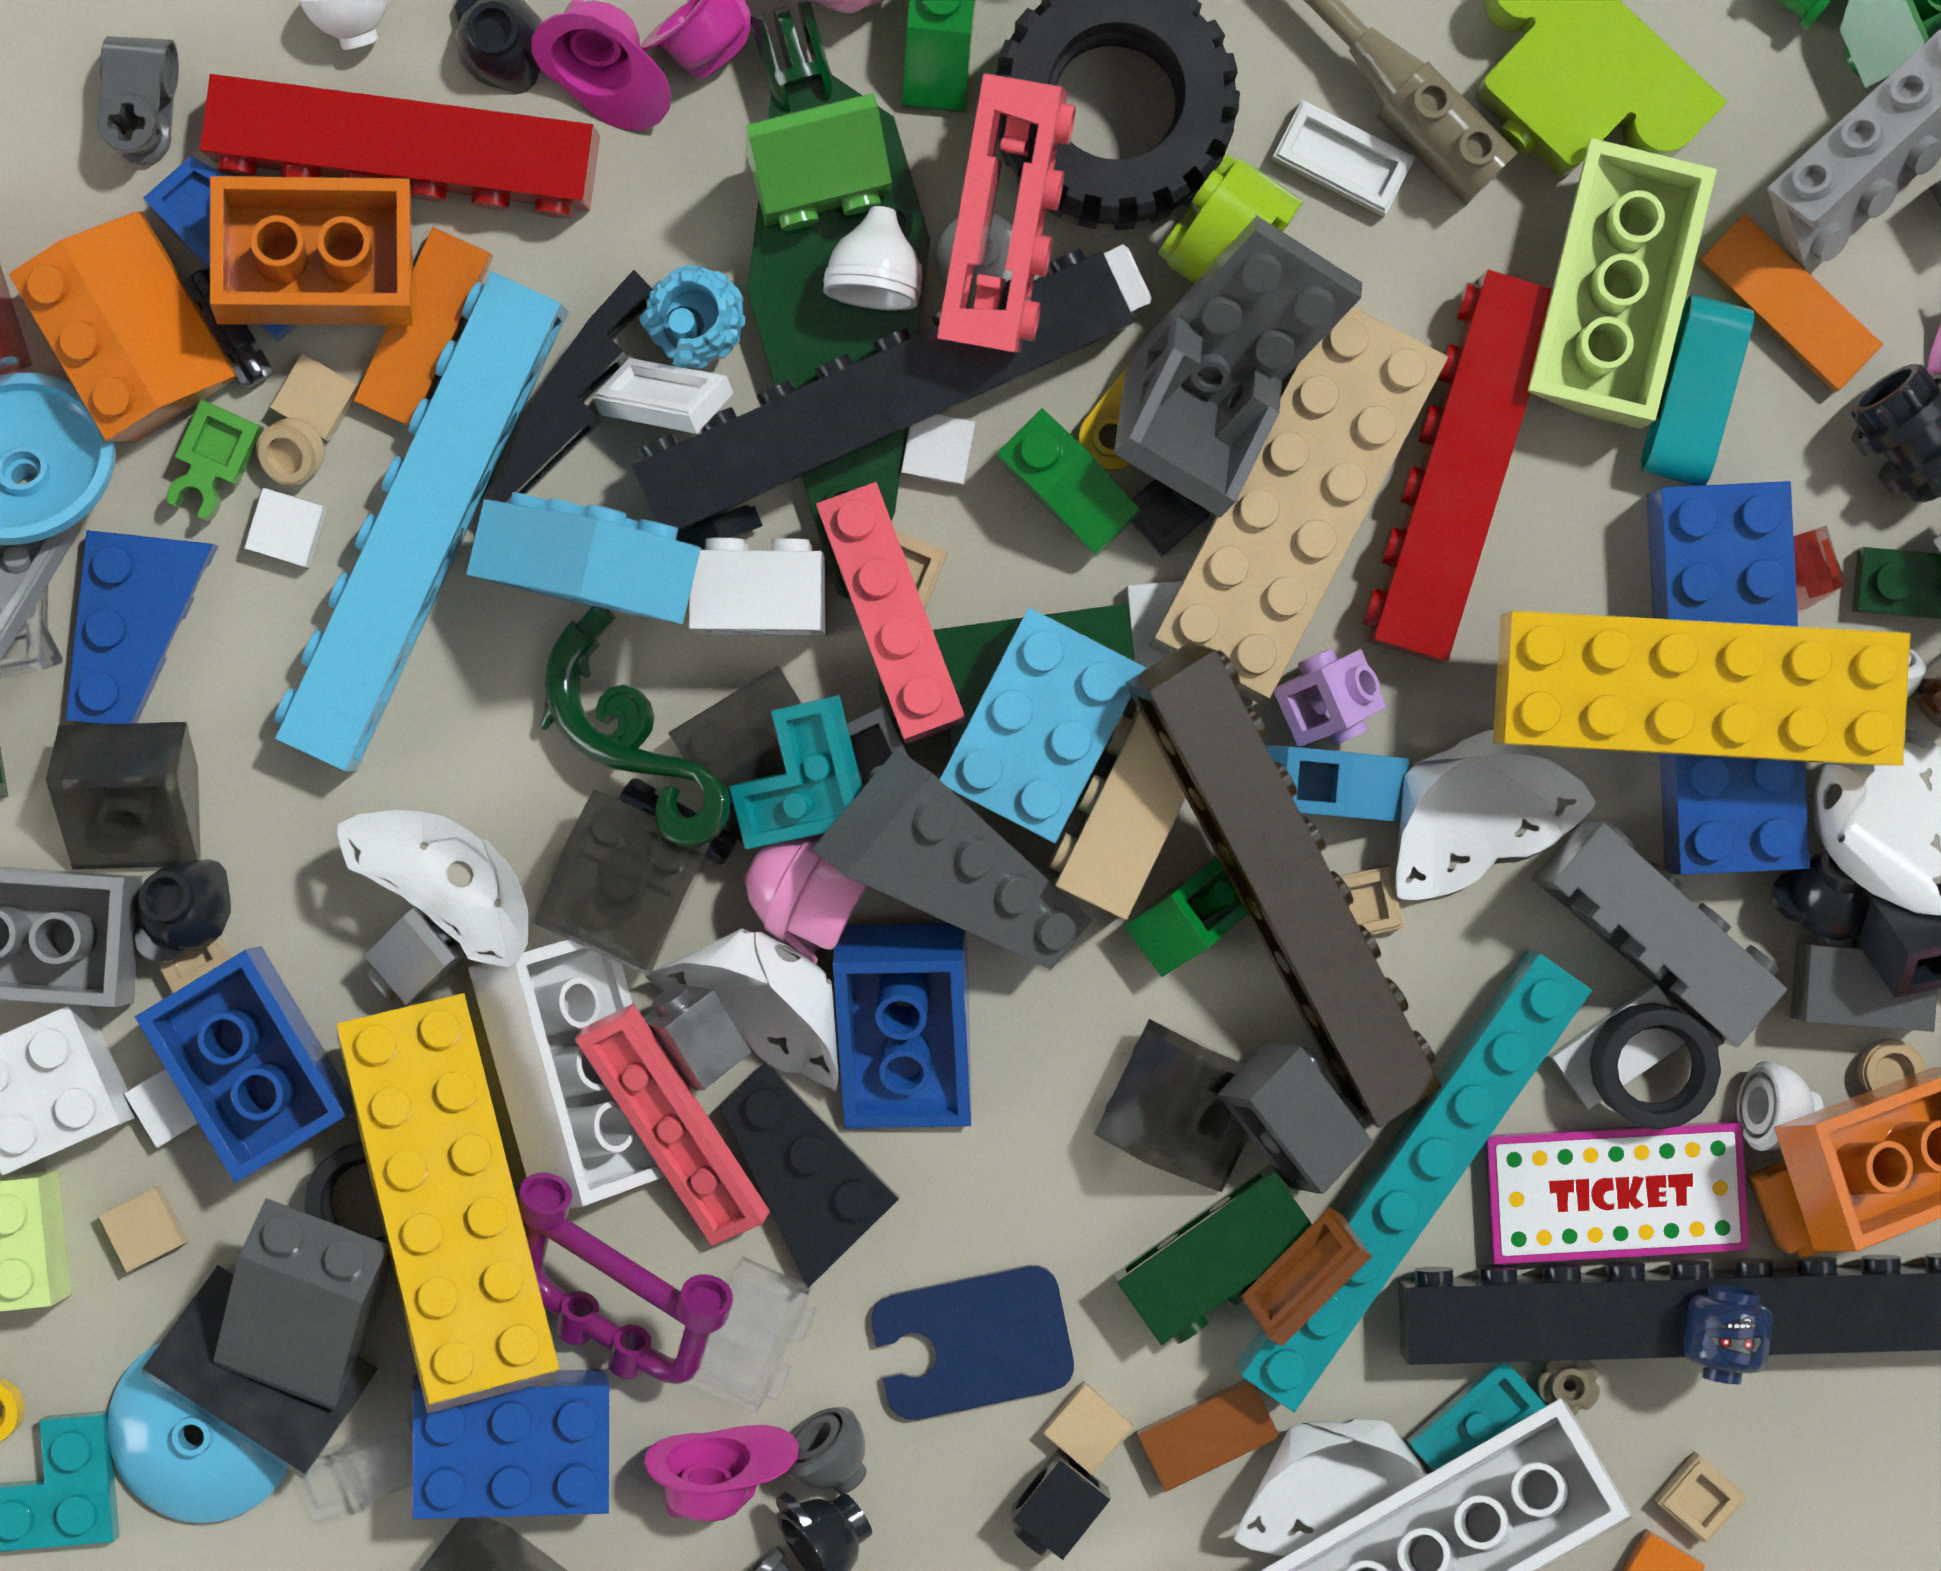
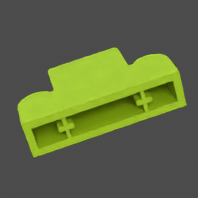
M1485 0L1484 2L1487 15L1494 25L1508 32L1518 33L1522 31L1525 35L1485 77L1476 90V98L1503 123L1500 131L1514 148L1526 155L1532 151L1560 177L1569 176L1584 161L1588 142L1591 138L1603 141L1617 125L1624 127L1622 133L1627 147L1673 157L1728 102L1621 0Z

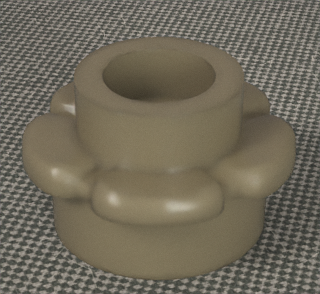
M1590 1360L1547 1361L1537 1379L1538 1394L1544 1402H1549V1404L1561 1398L1568 1404L1575 1416L1578 1410H1589L1597 1402L1600 1394V1387L1596 1384L1598 1371ZM1568 1379H1572L1575 1382V1387L1571 1391L1565 1390L1563 1386L1564 1382Z

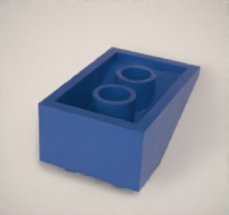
M950 923L846 925L835 946L833 957L844 1129L971 1126L969 977L966 931Z

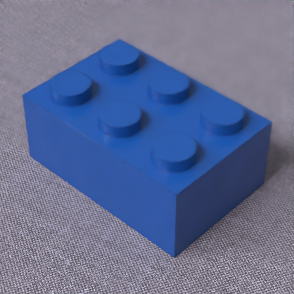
M262 946L242 951L135 1016V1019L234 1183L252 1175L354 1113L349 1090Z
M606 1369L560 1370L554 1381L430 1414L427 1412L419 1375H413L412 1519L609 1514V1381Z

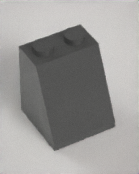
M266 1198L238 1256L213 1360L214 1365L328 1409L335 1410L385 1297L389 1245Z

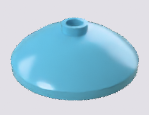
M40 373L0 375V545L32 543L65 531L84 518L95 507L110 483L115 467V442L104 439L75 387L69 381ZM26 477H36L31 482L19 484Z
M159 1342L131 1364L114 1391L109 1407L107 1432L109 1448L115 1467L127 1487L136 1497L155 1511L168 1517L187 1522L210 1523L242 1515L263 1502L278 1487L289 1470L141 1375L142 1368L161 1342ZM186 1425H196L202 1430L204 1440L201 1445H192L185 1439L184 1429Z

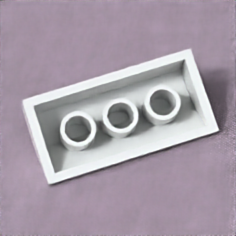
M612 928L598 930L524 951L519 961L509 967L486 963L468 967L526 1178L536 1173H551L564 1179L572 1191L569 1208L571 1209L586 1206L665 1177L574 1040L584 1027L633 1004Z

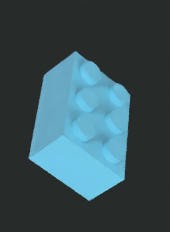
M512 492L510 503L484 499L466 575L569 602L683 624L701 547L677 541L678 528L643 519H640L638 522L626 518V513L587 504L586 507L553 498L545 500Z
M1028 607L940 781L958 794L1056 843L1131 697L1125 682L1143 672L1146 667Z

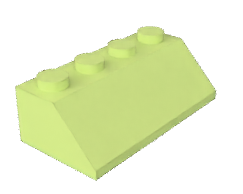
M1594 138L1589 140L1527 392L1577 414L1642 429L1656 421L1717 172L1716 168Z

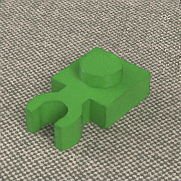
M201 399L175 455L176 458L191 464L187 475L177 478L170 485L166 497L167 503L180 507L188 491L199 489L203 495V503L199 508L197 517L207 521L212 520L220 508L221 499L217 487L221 478L239 485L264 427Z

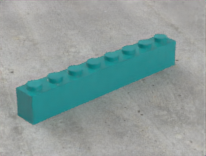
M1526 950L1438 1075L1437 1079L1441 1087L1419 1102L1342 1211L1341 1215L1346 1219L1372 1257L1283 1346L1270 1340L1260 1327L1236 1361L1237 1368L1242 1377L1295 1413L1593 991L1541 953Z

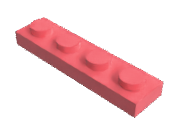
M877 482L816 503L820 519L905 745L966 723L964 712Z
M633 1003L584 1027L574 1040L710 1245H716L763 1224L770 1210L635 1004Z

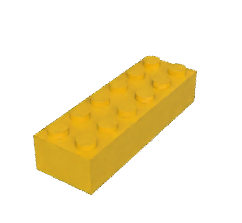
M1509 611L1500 614L1493 744L1867 766H1903L1911 633Z
M462 993L336 1023L337 1043L386 1244L389 1245L388 1252L428 1414L556 1380L560 1368L465 994Z

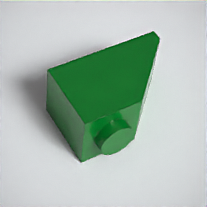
M909 0L902 107L965 113L976 0Z
M1043 408L997 452L1007 472L1096 557L1141 513L1139 507L1095 458Z
M1214 856L1159 896L1125 924L1124 927L1162 978L1210 948L1245 918L1247 913L1217 856Z

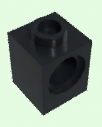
M1058 1448L1013 1504L1012 1521L1019 1525L1014 1533L1037 1554L1044 1556L1050 1550L1061 1560H1064L1111 1500L1109 1488Z

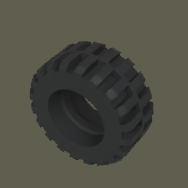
M1041 0V4L1036 9L1027 8L1015 22V31L1010 40L1005 39L998 56L996 76L1056 86L1065 67L1078 55L1099 47L1119 46L1136 50L1154 60L1169 77L1175 95L1174 118L1169 130L1154 148L1142 155L1127 159H1107L1087 153L1071 141L1069 145L1059 143L1054 170L1064 171L1063 189L1058 210L1047 209L1048 212L1058 218H1061L1063 213L1079 219L1078 226L1096 229L1098 223L1114 224L1115 231L1134 229L1136 222L1148 219L1154 224L1170 217L1171 211L1179 205L1187 206L1194 199L1212 171H1215L1222 162L1235 130L1234 124L1239 111L1240 91L1236 90L1235 83L1238 69L1234 54L1227 53L1223 46L1225 38L1223 30L1215 19L1207 22L1200 14L1202 4L1198 0ZM1002 115L998 134L999 151L1006 167L1011 166L1016 173L1017 184L1020 186L1024 162L1032 163L1038 126L1032 125L1028 156L1006 153L1005 150H1000L1001 139L1004 137L1007 116Z

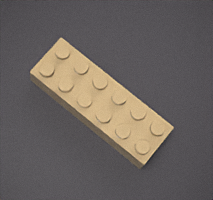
M1353 306L1293 369L1281 392L1279 415L1237 501L1221 518L1216 516L1149 646L1166 655H1170L1189 642L1213 648L1216 651L1221 650L1228 656L1239 674L1240 683L1235 686L1238 693L1260 705L1270 699L1443 369L1448 356Z

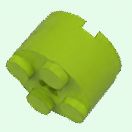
M1227 154L1217 169L1213 170L1191 202L1193 206L1181 223L1178 222L1157 254L1167 261V266L1195 284L1256 215L1284 232L1304 201L1241 157L1236 160Z

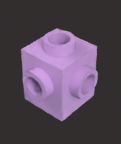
M1330 648L1300 661L1297 664L1302 674L1277 686L1274 690L1276 699L1298 748L1330 736L1333 745L1352 739L1369 730L1365 722L1366 718L1387 708L1380 692L1379 680L1375 672L1369 667L1361 649L1337 659L1333 648Z

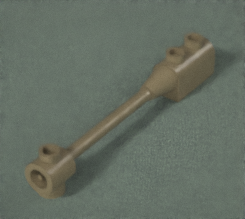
M1304 0L1350 47L1349 52L1384 104L1377 116L1465 206L1518 154L1429 61L1426 63L1422 62L1374 28L1368 29L1341 0Z

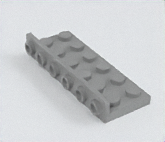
M1941 29L1768 187L1786 252L1809 274L1823 261L1835 258L1843 250L1852 234L1870 218H1876L1883 214L1890 207L1896 194L1917 175L1930 171L1941 158Z

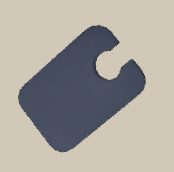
M1024 1265L891 1293L882 1297L872 1312V1328L876 1347L896 1343L902 1336L909 1333H919L926 1336L933 1343L936 1350V1359L933 1366L923 1374L908 1375L900 1372L883 1376L887 1400L891 1409L898 1416L907 1420H917L1055 1391L1064 1387L1071 1380L1074 1372V1358L1058 1283L1055 1276L1047 1268L1040 1265Z

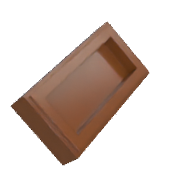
M1329 1207L1251 1285L1241 1298L1267 1337L1278 1345L1283 1346L1372 1255L1343 1215Z
M1246 1379L1137 1430L1139 1439L1165 1492L1280 1438L1256 1386Z

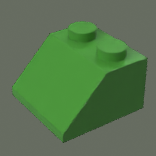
M875 93L746 125V154L765 226L780 223L782 231L800 229L817 223L819 221L817 213L840 207L843 208L844 215L867 212L872 206H881L880 197L890 194L892 180Z

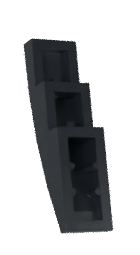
M635 270L626 277L588 319L549 374L517 434L494 496L500 502L510 503L512 492L527 495L602 422L585 402L629 359L613 340L647 308L646 301L649 293L653 290Z

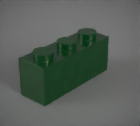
M1269 1164L1119 1269L1114 1275L1116 1282L1160 1345H1163L1171 1338H1174L1176 1343L1180 1344L1196 1335L1208 1324L1209 1321L1204 1315L1226 1301L1229 1307H1233L1243 1302L1241 1296L1312 1223Z

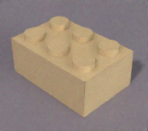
M1140 710L1135 711L1132 719L1123 715L1120 717L1103 750L1114 757L1103 778L1095 774L1091 775L1075 809L1085 813L1084 819L1075 837L1066 832L1062 834L1048 863L1049 868L1057 871L1053 881L1055 886L1125 920L1128 919L1186 799Z

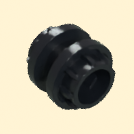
M1910 364L1886 375L1868 388L1856 400L1852 407L1851 416L1855 420L1857 427L1852 434L1851 440L1863 456L1884 453L1888 461L1881 467L1878 477L1889 493L1899 494L1906 492L1913 502H1928L1941 497V373L1930 375L1922 364Z

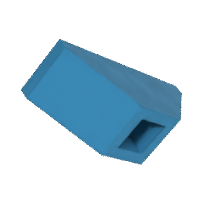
M1265 745L1273 761L1283 765L1292 777L1298 792L1292 798L1300 813L1400 822L1404 774L1409 770L1408 758Z

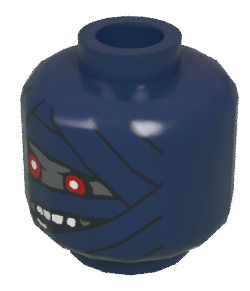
M1708 1285L1707 1294L1695 1296L1690 1301L1683 1350L1687 1359L1703 1366L1702 1377L1704 1379L1738 1385L1742 1383L1743 1373H1756L1766 1367L1774 1320L1771 1310L1764 1304L1759 1303L1760 1293L1733 1286Z

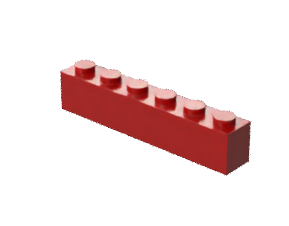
M210 74L200 151L213 162H218V171L236 176L256 177L257 168L282 171L281 177L325 176L333 178L410 179L412 198L445 202L447 193L472 196V205L493 210H509L510 201L535 204L534 212L537 214L569 219L573 216V209L590 211L600 135L594 125L589 123Z
M1489 269L1478 279L1477 285L1466 283L1455 316L1456 320L1465 322L1458 346L1448 343L1444 351L1448 359L1437 378L1438 381L1446 383L1439 407L1434 405L1428 406L1418 436L1419 442L1427 444L1420 468L1410 466L1401 490L1399 502L1409 505L1402 529L1391 527L1382 552L1380 563L1390 566L1383 590L1372 589L1363 614L1362 624L1371 627L1367 642L1438 664L1449 661L1531 394L1527 390L1551 297V288Z

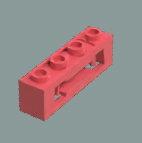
M983 73L937 335L939 339L1011 352H1021L1023 340L1033 342L1035 339L1041 303L1031 301L1035 275L1046 276L1052 249V237L1042 235L1047 209L1058 210L1064 182V171L1054 170L1059 143L1069 145L1076 114V105L1066 104L1068 92L1063 87ZM1005 115L1007 116L1005 134L1001 139L1000 150H1005L1006 153L1028 156L1032 125L1038 126L1032 163L1024 162L1006 261L1005 270L1012 272L1006 310H999L1001 294L1005 289L1006 279L978 274L974 308L968 309L975 265L984 267L1003 163L1002 160H998L995 157L1001 117Z

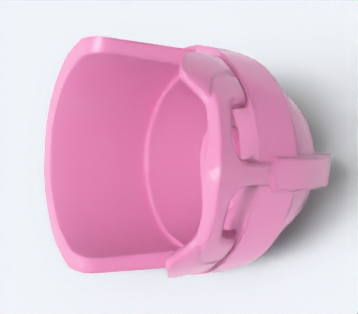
M823 834L765 845L755 855L749 869L745 873L743 881L746 884L749 902L759 919L765 924V931L776 939L787 943L791 948L815 964L818 959L814 952L821 947L831 950L837 945L856 904L867 888V885L842 874L812 850L823 837Z

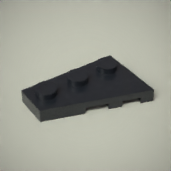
M767 1062L720 1106L791 1255L809 1288L899 1200L900 1196Z

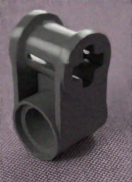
M107 36L103 41L100 54L101 94L98 117L99 133L108 145L117 150L130 163L141 166L153 164L164 157L169 150L172 140L174 94L179 77V60L176 44L170 39ZM139 120L145 123L144 129H137ZM126 130H134L131 140L125 136Z

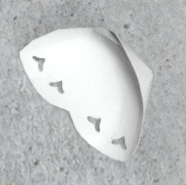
M1908 729L1905 730V741L1907 736H1910L1915 743L1922 745L1924 748L1904 742L1903 766L1823 763L1814 789V829L1835 863L1843 872L1872 894L1915 913L1941 916V896L1936 884L1932 880L1935 877L1941 876V853L1930 844L1936 834L1939 836V847L1941 849V747L1918 731ZM1928 769L1931 770V775L1928 778L1931 791L1927 789L1924 780L1919 775ZM1839 784L1842 789L1840 800L1828 810L1826 804L1827 791L1830 786ZM1842 835H1845V840L1843 842H1839L1838 839H1840Z
M1487 730L1460 740L1450 750L1417 762L1409 772L1404 774L1396 863L1397 897L1404 900H1422L1451 894L1480 880L1497 858L1527 857L1539 853L1554 845L1563 835L1577 826L1590 813L1596 801L1582 780L1528 746L1493 744L1494 730ZM1558 797L1577 800L1573 805H1566L1560 816L1555 815ZM1523 819H1526L1532 825L1539 826L1538 831L1527 830L1522 836L1515 837V832L1520 828ZM1451 854L1470 857L1469 862L1457 864L1451 873L1447 871L1450 865ZM1413 866L1419 873L1425 875L1426 879L1424 881L1414 878L1411 882H1406V878L1410 875Z
M387 810L357 814L338 824L337 836L349 870L362 874L390 891L403 896L410 904L427 914L440 928L457 940L468 959L502 967H509L519 961L528 944L527 904L517 876L488 840H481L463 826L442 815L423 811ZM349 839L361 851L359 863L355 859V850L351 846ZM424 842L429 845L426 850H421V843ZM456 861L465 862L472 868L474 875L472 881L466 887L454 886L448 880V868ZM497 899H501L502 905L500 907L494 906V902ZM447 923H449L452 926H455L458 929L459 934L454 930L453 927L449 926ZM493 951L497 956L503 959L497 958L493 955L479 954L477 952Z
M740 929L656 969L645 977L660 990L665 991L681 984L677 981L676 977H668L665 974L684 972V980L686 981L684 985L714 989L739 1032L759 1058L783 1072L801 1073L814 1082L831 1088L836 1092L838 1064L832 982L826 977L827 973L793 948L762 932L754 933ZM786 1037L789 1053H784L780 1045L769 1042L767 1038ZM823 1055L830 1072H827L821 1064L811 1063L810 1058H818Z
M1349 1419L1339 1422H1303L1296 1427L1288 1429L1243 1516L1234 1540L1251 1550L1287 1556L1428 1474L1394 1427L1387 1422L1373 1419ZM1260 1516L1265 1532H1260L1257 1527L1247 1529V1525L1253 1523ZM1297 1519H1300L1306 1526L1313 1528L1312 1533L1298 1531L1292 1536L1287 1534L1293 1528Z

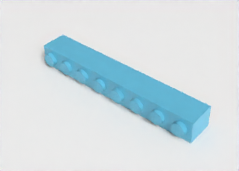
M493 271L490 272L485 284L476 282L471 289L462 311V316L469 320L459 341L450 340L440 355L435 374L442 378L432 400L423 398L412 416L408 431L415 435L405 458L396 456L386 472L382 483V491L387 492L388 495L379 515L369 514L358 533L355 548L360 550L361 554L351 574L343 572L339 576L328 601V606L335 609L324 632L316 630L304 650L301 664L308 668L298 690L289 688L278 706L274 722L280 724L281 727L276 735V740L341 770L357 772L569 313L562 303Z

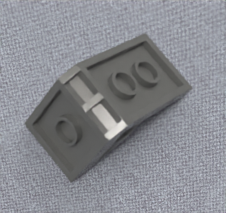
M1256 215L1142 341L1124 377L1114 454L1221 518L1237 501L1279 415L1282 381L1361 299L1362 282Z

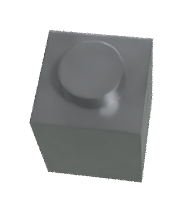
M684 984L673 986L654 999L652 1002L654 1009L643 1017L690 1088L705 1090L751 1053L750 1048L714 989Z

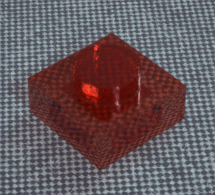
M1827 525L1794 536L1796 586L1798 588L1805 586L1809 599L1846 586Z

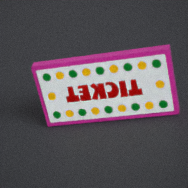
M1741 1122L1688 1123L1660 1130L1635 1126L1492 1134L1485 1142L1491 1262L1493 1264L1749 1250Z

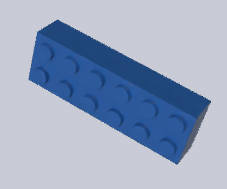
M1791 481L1661 487L1646 494L1653 619L1798 627ZM1659 754L1665 870L1670 874L1692 875L1810 869L1805 762Z

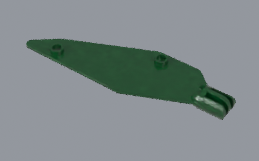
M810 0L798 3L799 18L812 60L809 63H805L788 8L782 7L773 10L775 27L787 69L780 71L763 14L751 16V27L771 92L768 119L863 96L832 75ZM879 106L878 110L892 180L890 194L880 197L881 206L889 207L896 211L901 231L915 250L919 264H922L921 294L918 298L917 306L909 310H876L842 303L828 297L823 292L825 270L828 268L834 248L843 237L852 232L864 220L869 211L854 215H844L843 208L840 207L817 213L819 221L815 224L800 229L782 231L780 223L765 226L758 200L747 295L774 386L791 380L795 390H798L818 381L819 379L814 369L846 354H850L854 364L877 354L873 345L875 341L908 327L912 337L918 335L930 237L895 118ZM906 429L801 476L834 588L844 598L850 599L820 519L816 503L833 498L838 493H846L877 482L892 522L896 510Z

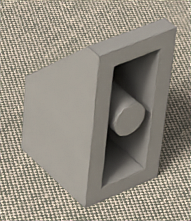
M417 907L408 911L364 955L374 967L368 972V976L374 985L390 1001H394L399 997L405 1005L417 1001L467 958L460 943Z

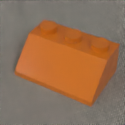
M141 211L133 212L61 239L9 273L14 285L106 441L137 442L199 403L201 399H205L238 377L231 366L229 358L225 356L202 317L198 305L194 303L183 284L181 276L144 213Z

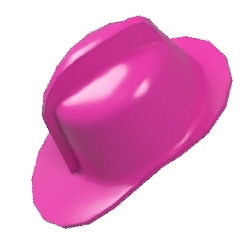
M572 0L567 5L564 13L555 14L542 21L533 33L532 54L538 67L553 81L564 87L592 114L607 124L625 130H647L659 124L669 111L671 90L666 76L654 60L640 48V37L636 26L622 9L606 2Z
M688 0L660 23L644 39L640 48L643 51H647L657 45L693 77L698 79L706 78L736 56L746 44L751 28V10L746 0Z
M763 1424L740 1426L707 1433L672 1435L657 1441L646 1451L644 1466L648 1475L663 1486L666 1497V1509L669 1516L712 1522L734 1516L754 1496L758 1484L774 1480L787 1472L798 1459L799 1444L794 1435L786 1430Z

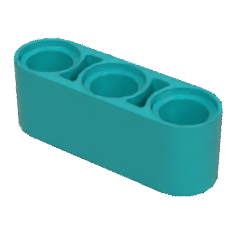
M1693 293L1689 294L1684 303L1656 421L1649 425L1644 443L1640 471L1693 486L1706 485L1716 463L1754 323V310Z

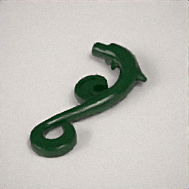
M592 606L578 623L571 620L553 645L546 666V696L540 727L543 730H547L555 721L560 732L574 748L592 761L614 770L678 777L695 781L704 793L705 803L700 812L690 818L683 817L678 812L677 797L680 790L673 785L666 786L661 790L657 800V826L666 840L680 847L697 848L710 843L721 833L728 820L730 807L728 789L718 776L703 765L687 759L639 749L652 732L655 719L651 702L644 693L622 684L609 687L602 694L596 706V719L605 724H609L614 719L619 720L618 728L611 735L599 731L591 723L584 711L579 692L581 676L583 675L585 678H588L591 675L589 658L600 646L597 639L616 619V616L609 609Z

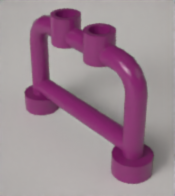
M536 1173L527 1177L521 1184L517 1203L522 1221L526 1224L525 1234L543 1305L547 1310L558 1316L556 1324L558 1337L570 1345H582L591 1338L610 1350L608 1367L613 1374L620 1378L633 1379L644 1372L664 1383L681 1384L693 1379L701 1367L710 1333L721 1329L728 1320L733 1303V1293L728 1284L716 1276L701 1274L689 1278L683 1284L681 1291L568 1220L567 1216L572 1199V1191L564 1179L551 1173ZM549 1239L685 1325L677 1357H669L652 1347L651 1336L644 1328L637 1325H624L621 1327L599 1313V1303L591 1294L583 1291L569 1293L555 1284L544 1268Z

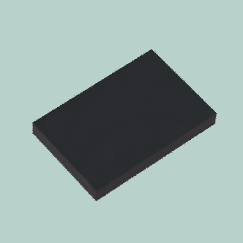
M217 1265L144 1365L141 1375L301 1479H304L371 1382L378 1368L358 1356L335 1410H331L214 1365L213 1360L234 1277L232 1273Z

